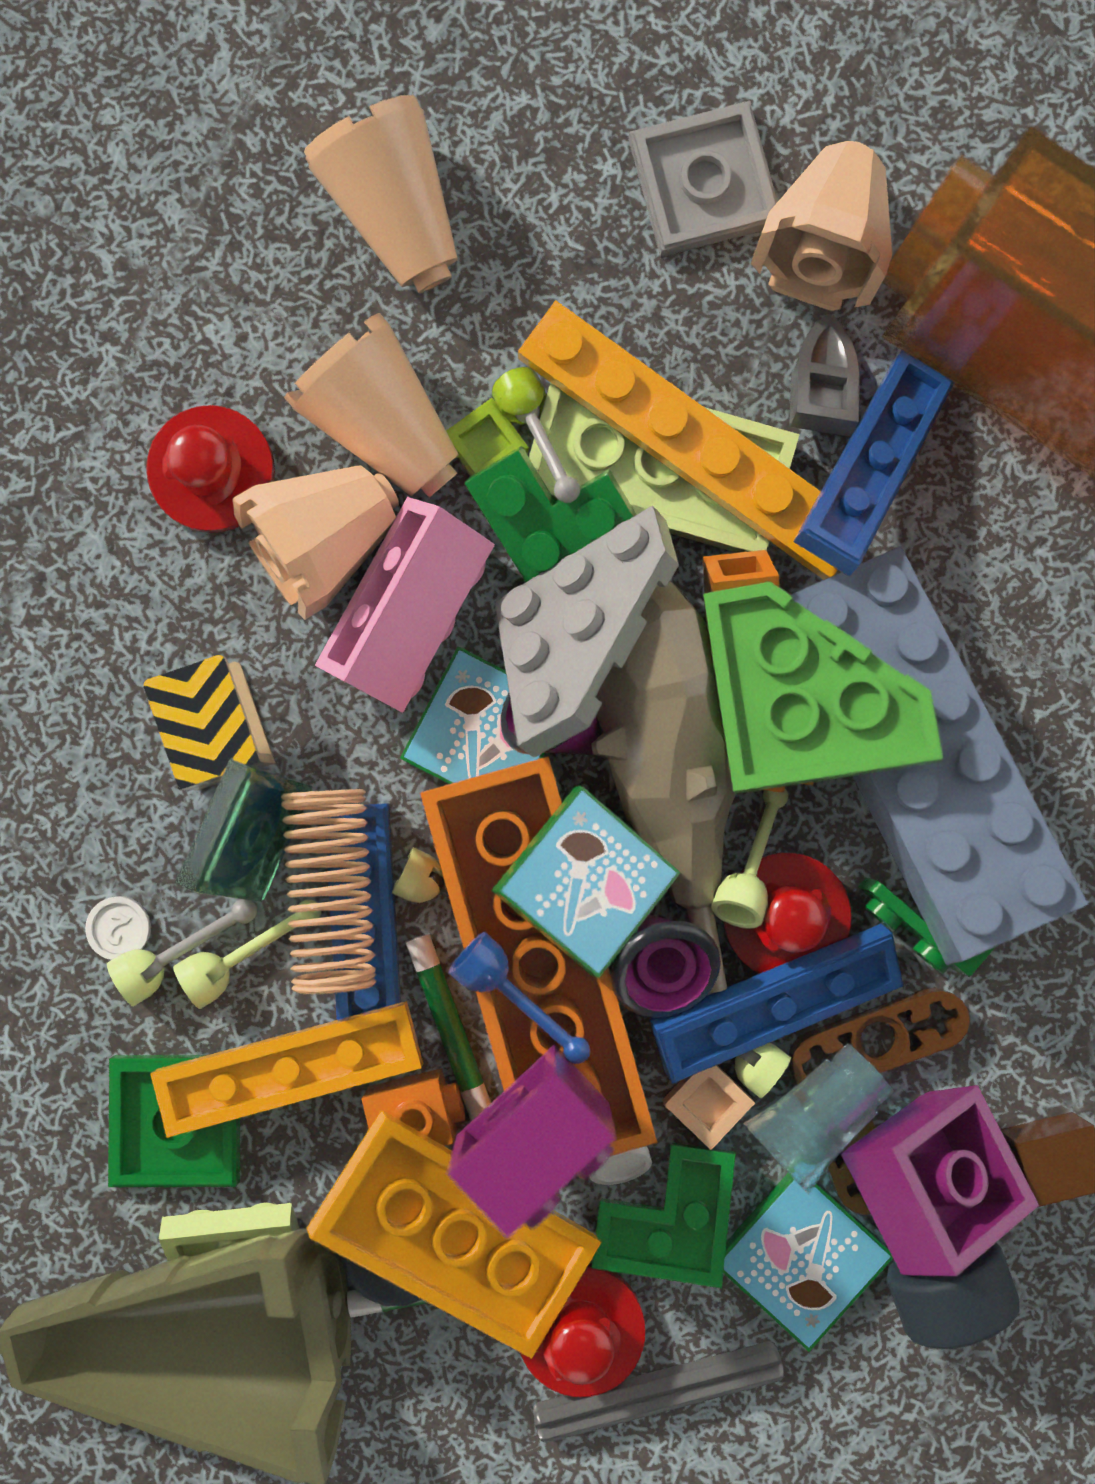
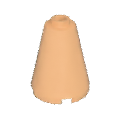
M401 95L369 106L373 116L355 124L352 123L350 116L335 123L318 135L305 148L304 153L310 171L400 286L407 287L414 284L418 293H422L450 279L452 275L448 267L456 262L458 258L424 111L414 95Z
M378 313L364 321L372 331L371 334L367 331L356 341L348 333L295 382L300 390L288 392L284 398L293 407V410L374 470L383 474L385 478L408 495L413 496L419 489H422L430 498L457 474L449 463L459 454L390 324Z

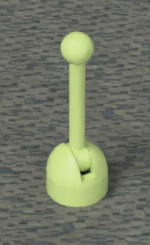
M786 789L784 792L764 790L763 800L766 806L744 872L727 876L717 888L711 910L719 919L728 924L741 928H756L762 924L768 904V894L764 883L756 875L778 808L783 807L787 803L788 792Z
M304 900L299 905L315 904L317 902L314 900ZM321 911L296 912L225 957H219L209 952L191 955L174 965L175 975L191 1002L198 1009H202L218 999L226 990L230 982L229 969L296 928L288 925L290 921L318 919L321 916Z

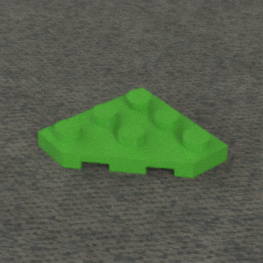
M771 582L703 594L732 785L735 794L942 762L943 755L930 689L909 675L905 676L872 654V650L828 620H822L798 604L791 595Z

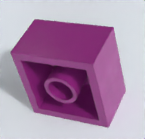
M554 1044L456 1135L447 1174L507 1239L523 1224L529 1229H533L542 1223L560 1202V1196L557 1192L575 1175H578L582 1180L587 1179L599 1170L611 1156L613 1148L609 1144L616 1137L610 1104L573 1063L565 1058L561 1050Z
M978 1085L929 1091L916 1098L841 1153L901 1275L957 1276L1039 1206Z

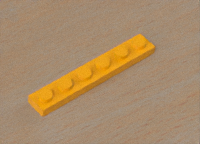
M555 300L518 350V359L821 579L825 580L835 575L838 571L837 568L793 542L819 496L820 490Z

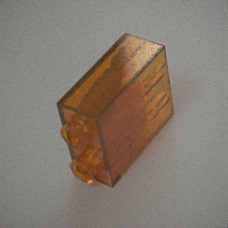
M1029 125L994 175L963 154L957 159L916 220L910 233L889 262V267L882 283L904 297L906 301L881 337L954 381V386L1095 479V167Z

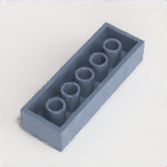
M897 547L861 563L850 576L841 572L791 594L793 600L822 620H828L872 650V654L905 676L909 675L931 690L943 755L942 762L856 775L853 778L946 965L964 961L1088 905L1082 890L902 547Z

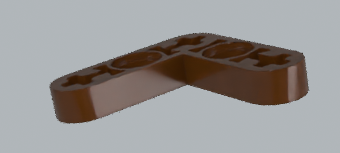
M939 988L923 989L808 1031L796 1038L790 1047L789 1056L791 1060L789 1062V1069L832 1187L844 1206L854 1213L862 1215L871 1214L863 1197L860 1196L856 1189L847 1190V1186L855 1181L843 1157H840L835 1162L834 1154H841L875 1129L858 1081L951 1048L962 1041L968 1032L970 1024L969 1012L964 1002L947 990ZM934 1002L946 1010L952 1009L953 1016L944 1020L946 1031L939 1034L937 1030L930 1026L915 1029L911 1032L918 1040V1043L910 1046L908 1031L897 1017L899 1013L906 1011V1019L916 1023L931 1016L929 1005ZM884 1022L889 1024L893 1030V1046L882 1056L874 1057L867 1055L861 1045L863 1031L872 1023ZM847 1033L848 1047L859 1061V1065L850 1068L849 1060L842 1056L826 1064L828 1074L823 1077H818L812 1069L803 1070L802 1064L811 1059L810 1048L818 1045L826 1054L845 1049L837 1038L839 1035ZM835 1105H849L855 1110L857 1116L856 1127L852 1133L842 1138H835L826 1134L823 1120L827 1111Z

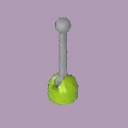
M518 367L505 372L496 380L492 387V397L497 407L499 406V411L512 423L528 425L556 481L554 486L555 496L561 502H573L579 496L580 486L574 478L567 476L539 420L546 400V391L537 372L529 367Z

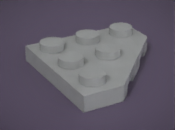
M653 505L633 518L620 523L613 530L577 552L566 556L552 568L542 572L523 585L513 588L508 594L495 601L517 744L533 758L590 727L602 705L595 697L612 666L623 667L647 623L640 614L655 587L666 588L679 565L667 521Z

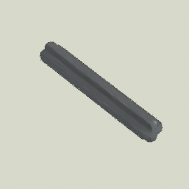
M767 1341L627 1378L615 1388L599 1395L590 1397L563 1395L537 1402L534 1405V1422L540 1440L549 1443L779 1382L784 1378V1368L777 1346L774 1342Z

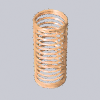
M363 789L286 793L281 796L284 800L281 806L287 810H329L287 816L282 820L284 823L295 825H331L287 831L283 835L285 838L340 839L287 846L284 849L286 853H348L287 861L285 866L287 868H349L288 876L285 880L288 883L355 882L330 887L289 891L286 895L289 898L318 896L356 897L332 902L289 906L287 910L289 912L360 911L334 917L292 920L288 925L290 927L315 925L362 926L336 932L292 935L289 940L291 942L328 939L363 941L338 947L292 950L290 955L292 957L329 954L366 955L340 962H316L293 965L291 967L293 972H313L339 968L363 969L325 971L296 976L291 981L294 984L291 989L297 993L326 994L356 991L373 987L377 982L374 979L377 975L374 973L376 968L366 964V962L374 958L375 953L368 949H362L370 946L375 940L371 936L361 934L370 931L373 924L367 920H360L369 916L373 910L367 906L355 905L368 901L372 895L369 892L354 890L368 886L371 880L362 876H347L366 872L370 865L364 862L346 861L365 857L369 851L366 848L338 847L365 842L368 836L363 833L336 832L362 828L368 822L365 819L327 818L364 812L367 809L365 805L343 804L364 802L366 798L363 795L366 792Z

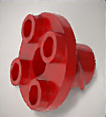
M204 405L193 407L172 417L156 434L147 457V480L157 504L176 522L199 532L219 533L240 527L234 515L233 498L255 485L274 482L275 478L273 453L263 433L243 414L222 406Z
M779 852L762 856L756 875L764 883L768 894V904L762 924L756 928H741L723 921L724 932L732 950L748 967L761 974L848 938L851 926V907L848 895L841 881L826 865L806 855Z
M589 1263L532 1359L520 1353L525 1365L539 1382L563 1395L590 1397L615 1388L634 1370L644 1348L645 1321L640 1302L631 1286L617 1272L593 1269L592 1263Z

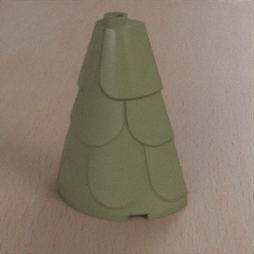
M299 1229L276 1236H259L192 1257L184 1255L134 1273L119 1270L20 1304L0 1328V1354L4 1359L10 1386L14 1389L114 1426L123 1423L195 1451H207L296 1483L326 1484L335 1458L346 1407V1401L335 1400L342 1385L340 1368L341 1366H350L351 1317L347 1303L348 1285L345 1270L339 1254L310 1239L307 1229Z

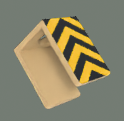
M216 655L147 679L144 682V690L179 790H201L275 764L240 663L232 662L228 664L224 656Z

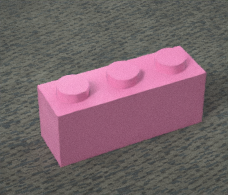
M407 497L315 666L403 713L410 699L422 687L425 672L441 642L452 632L455 625V617L470 589L482 577L486 560L495 544L440 506Z

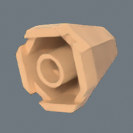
M845 141L826 146L770 210L751 264L759 274L763 265L766 266L772 274L768 285L773 291L830 311L840 310L843 300L858 297L855 307L871 304L886 276L892 258L886 168L875 151L862 143Z
M359 465L255 485L234 497L233 506L234 515L241 529L253 523L259 535L248 542L254 554L285 600L290 605L298 602V614L306 620L327 607L384 539L396 518L393 509L399 506V501L394 489L383 474L377 473L373 476L363 466Z

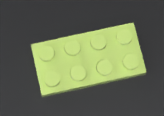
M550 383L540 422L567 476L574 478L579 483V486L610 469L635 513L638 515L653 505L666 519L670 534L736 553L767 550L769 540ZM706 408L790 469L800 434ZM534 439L529 459L554 500H557L554 493L556 481Z

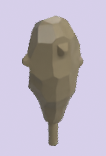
M670 580L666 588L655 587L640 614L647 623L622 668L611 667L595 696L602 703L596 714L602 734L592 742V749L594 755L606 758L609 761L627 821L646 843L681 872L668 888V893L673 902L687 909L689 923L703 928L714 939L719 949L721 961L719 976L714 987L709 992L714 993L727 989L715 916L711 910V905L717 888L722 882L724 829L736 794L733 791L709 628L704 618L682 591Z

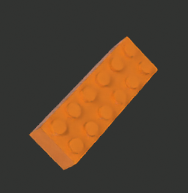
M549 756L421 792L422 803L463 948L465 949L479 934L486 932L502 947L507 956L508 973L506 978L570 1036L582 1037L588 1042L590 1046L588 1059L581 1064L573 1065L610 1104L616 1137L609 1144L613 1148L611 1156L658 1143L618 1000L613 992L608 967L600 978L591 976L491 891L562 804ZM498 989L488 992H476L504 1091L554 1044L563 1053V1047Z

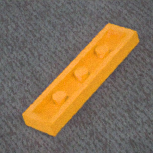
M405 1001L158 1068L151 1073V1078L166 1136L171 1137L421 1069L423 1060L408 1003Z

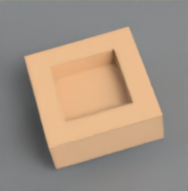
M718 1065L680 1080L662 1100L664 1106L710 1150L718 1144L755 1104L752 1097Z

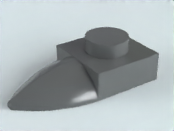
M826 314L809 330L801 345L798 361L791 375L789 427L851 437L859 423V364L857 353L844 327L834 315Z

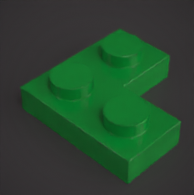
M522 446L472 475L464 482L525 582L552 568L566 556L577 552L610 532L620 523L637 515L610 469L581 485L579 496L573 502L564 503L558 499L554 500Z
M672 1143L664 1207L602 1198L599 1203L596 1237L602 1243L593 1256L592 1268L722 1289L736 1152L714 1148L710 1150L707 1147Z

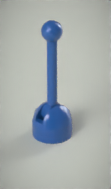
M486 932L479 934L452 964L449 974L469 990L488 992L498 989L563 1047L564 1056L569 1062L573 1064L585 1062L590 1055L588 1042L582 1037L570 1036L506 978L508 960L502 947Z

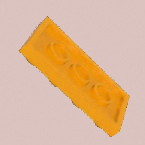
M381 1110L308 1225L307 1231L310 1239L532 1359L602 1242L593 1232L555 1210L535 1228L529 1229L523 1224L507 1239L447 1174L453 1151Z

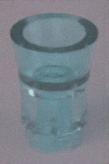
M846 1044L833 1057L832 1062L826 1058L803 1081L774 1104L744 1122V1124L793 1179L810 1194L834 1159L855 1135L878 1114L875 1108L884 1103L894 1093V1090L864 1056L850 1044Z

